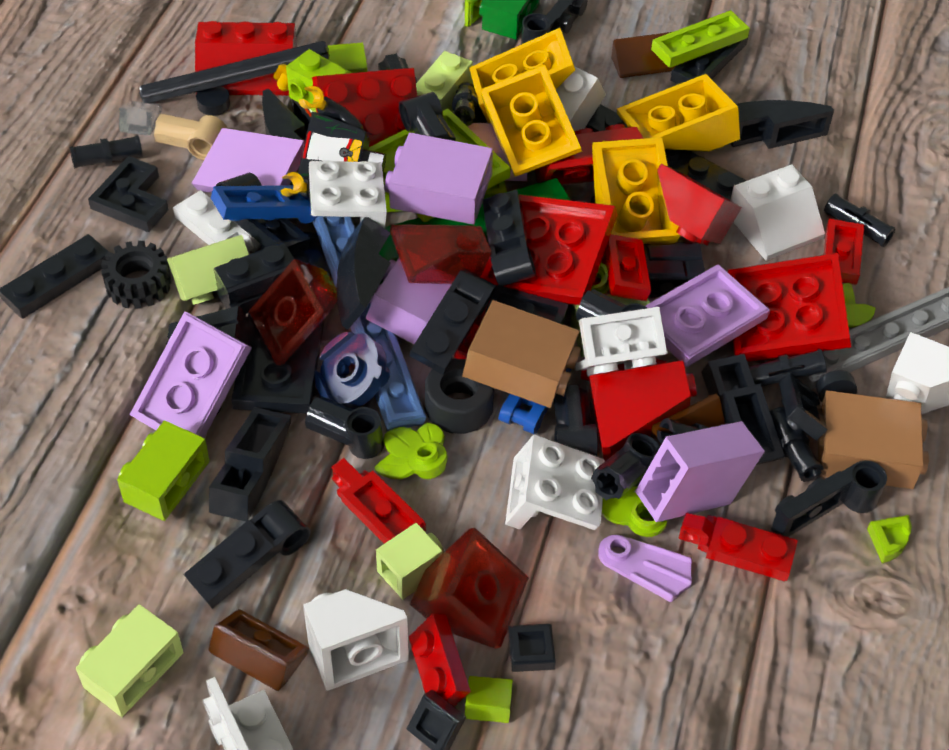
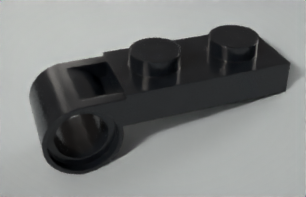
M558 0L547 15L532 13L525 16L522 22L521 45L558 28H561L563 34L569 33L575 19L584 14L588 0Z
M248 172L218 182L216 186H262L255 174ZM287 218L274 220L242 219L234 221L264 247L283 242L292 256L309 249L310 237Z
M518 191L498 193L490 198L483 199L491 263L499 287L536 277Z
M463 267L415 342L409 356L443 375L476 319L482 314L489 303L496 285Z
M864 460L853 464L842 472L838 471L826 479L824 477L817 478L808 486L805 492L796 497L789 495L776 506V515L771 531L789 537L843 503L850 510L857 513L871 512L876 508L886 485L887 474L885 470L875 462Z
M283 500L274 501L252 519L246 521L183 575L213 609L279 552L287 556L298 551L309 539L311 531Z

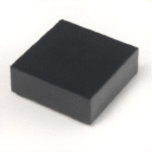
M551 624L508 626L512 672L555 670L556 660Z
M430 690L423 695L406 729L431 750H450L466 716L435 691Z

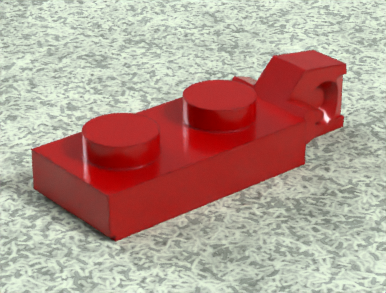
M345 458L331 466L333 470L332 480L339 487L337 494L342 499V502L384 544L415 523L426 532L425 521L373 470L371 472L364 470L359 473Z
M689 513L685 514L679 534L680 540L697 544L699 550L707 553L706 558L784 582L788 580L798 543L796 539L719 516L707 515L706 518Z

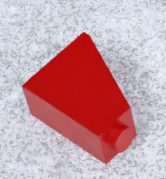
M683 360L589 376L603 459L605 461L623 448L631 434L642 433L651 436L654 424L690 406L691 397L697 396L696 384L693 373L686 374Z

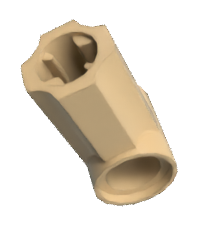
M160 114L156 120L154 137L155 142L188 148L193 156L205 160L221 129H227V126L222 120L212 115H206L199 121Z

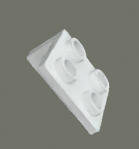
M329 160L309 162L312 216L360 217V223L365 217H369L385 229L387 211L382 162Z
M660 307L588 317L579 320L585 360L577 362L576 371L587 369L588 376L618 371L617 364L623 363L625 370L656 365V357L667 354Z
M533 434L513 460L505 525L521 529L531 517H536L540 511L596 530L601 524L603 497L595 492L596 487L591 477L595 469L604 463L605 460Z
M213 677L206 680L210 697L203 699V703L210 718L208 722L218 745L222 744L224 750H293L265 690L228 706L216 678Z

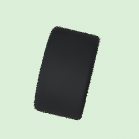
M452 359L443 375L431 369L425 379V411L429 420L442 430L454 434H466L478 430L488 422L493 413L494 388L462 377L466 359ZM465 393L471 397L459 400L450 398L448 395Z

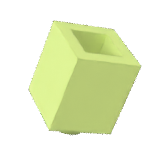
M415 523L376 549L377 572L403 600L442 573L443 547L434 534L430 532L426 534Z

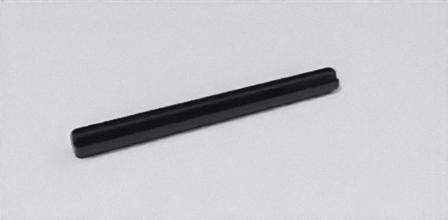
M319 41L140 86L139 93L144 104H151L274 74L280 64H290L308 49L329 59V48L325 41Z

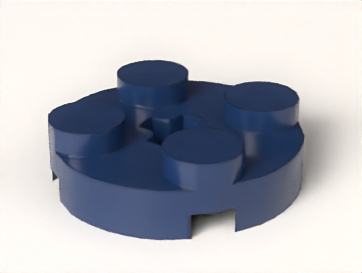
M345 332L333 338L322 350L319 359L323 360L320 372L315 371V384L321 397L323 396L352 409H356L372 399L378 390L388 383L390 378V370L386 367L387 359L383 347L377 340L364 333L354 334L352 332ZM353 363L355 370L351 376L346 377L350 372L348 366Z

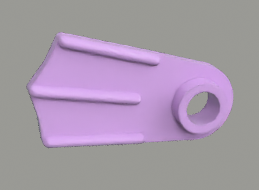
M610 535L604 538L599 545L598 556L606 567L669 602H673L692 585V558L622 535ZM620 547L624 552L615 553L611 548Z

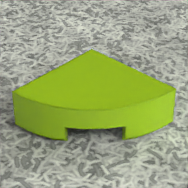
M909 515L870 521L867 530L882 563L897 558L905 549L912 529Z

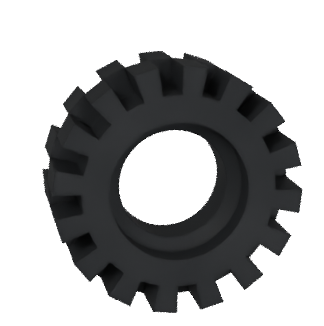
M132 241L125 242L126 248L124 249L120 245L114 247L115 254L108 252L105 255L106 260H102L101 272L109 298L112 297V301L117 305L122 302V306L125 308H129L130 304L134 303L135 309H141V303L146 302L148 307L154 305L153 298L161 301L164 298L163 292L168 293L170 290L169 284H172L169 264L164 251L161 248L157 249L156 244L151 242L146 247L145 241H138L137 246H133ZM135 271L148 272L146 275L139 278L125 277L126 275Z

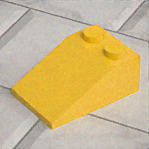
M561 28L469 67L479 106L488 123L491 122L487 115L480 89L542 65L546 66L554 87L557 89L576 70Z
M545 65L480 89L487 115L515 177L582 152Z
M707 74L616 109L617 115L628 127H637L644 139L662 137L664 149L712 151L740 140L738 106Z
M663 138L593 142L595 204L613 205L616 207L618 214L611 234L641 239L643 244L672 245L676 243L681 236L676 233L679 226L669 220L657 171L660 164L668 166Z

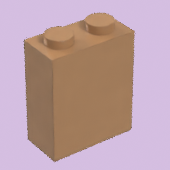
M492 300L468 349L462 377L551 408L556 394L564 396L571 373L566 372V369L574 370L582 348L575 346L580 330Z
M826 390L821 408L828 430L818 439V461L824 468L821 470L820 477L828 478L859 461L867 460L879 464L887 474L885 486L914 489L919 475L926 474L929 463L928 451H923L928 423L927 420L922 419L921 403Z

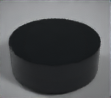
M222 86L200 91L196 94L198 109L203 114L220 115L230 107L229 92Z
M843 370L826 373L816 384V390L821 402H823L826 390L857 394V386L853 375Z

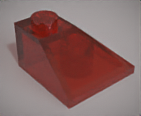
M391 225L390 233L409 283L452 284L463 267L481 277L492 253L481 226Z
M294 259L249 310L277 365L282 366L330 313L337 302L336 287L326 270Z
M471 528L425 570L410 605L426 619L432 613L446 615L454 635L495 649L501 648L508 631V626L511 624L529 577L476 528Z

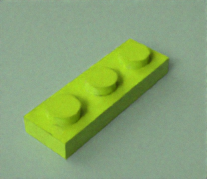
M730 10L653 39L651 50L671 68L747 39L750 28Z

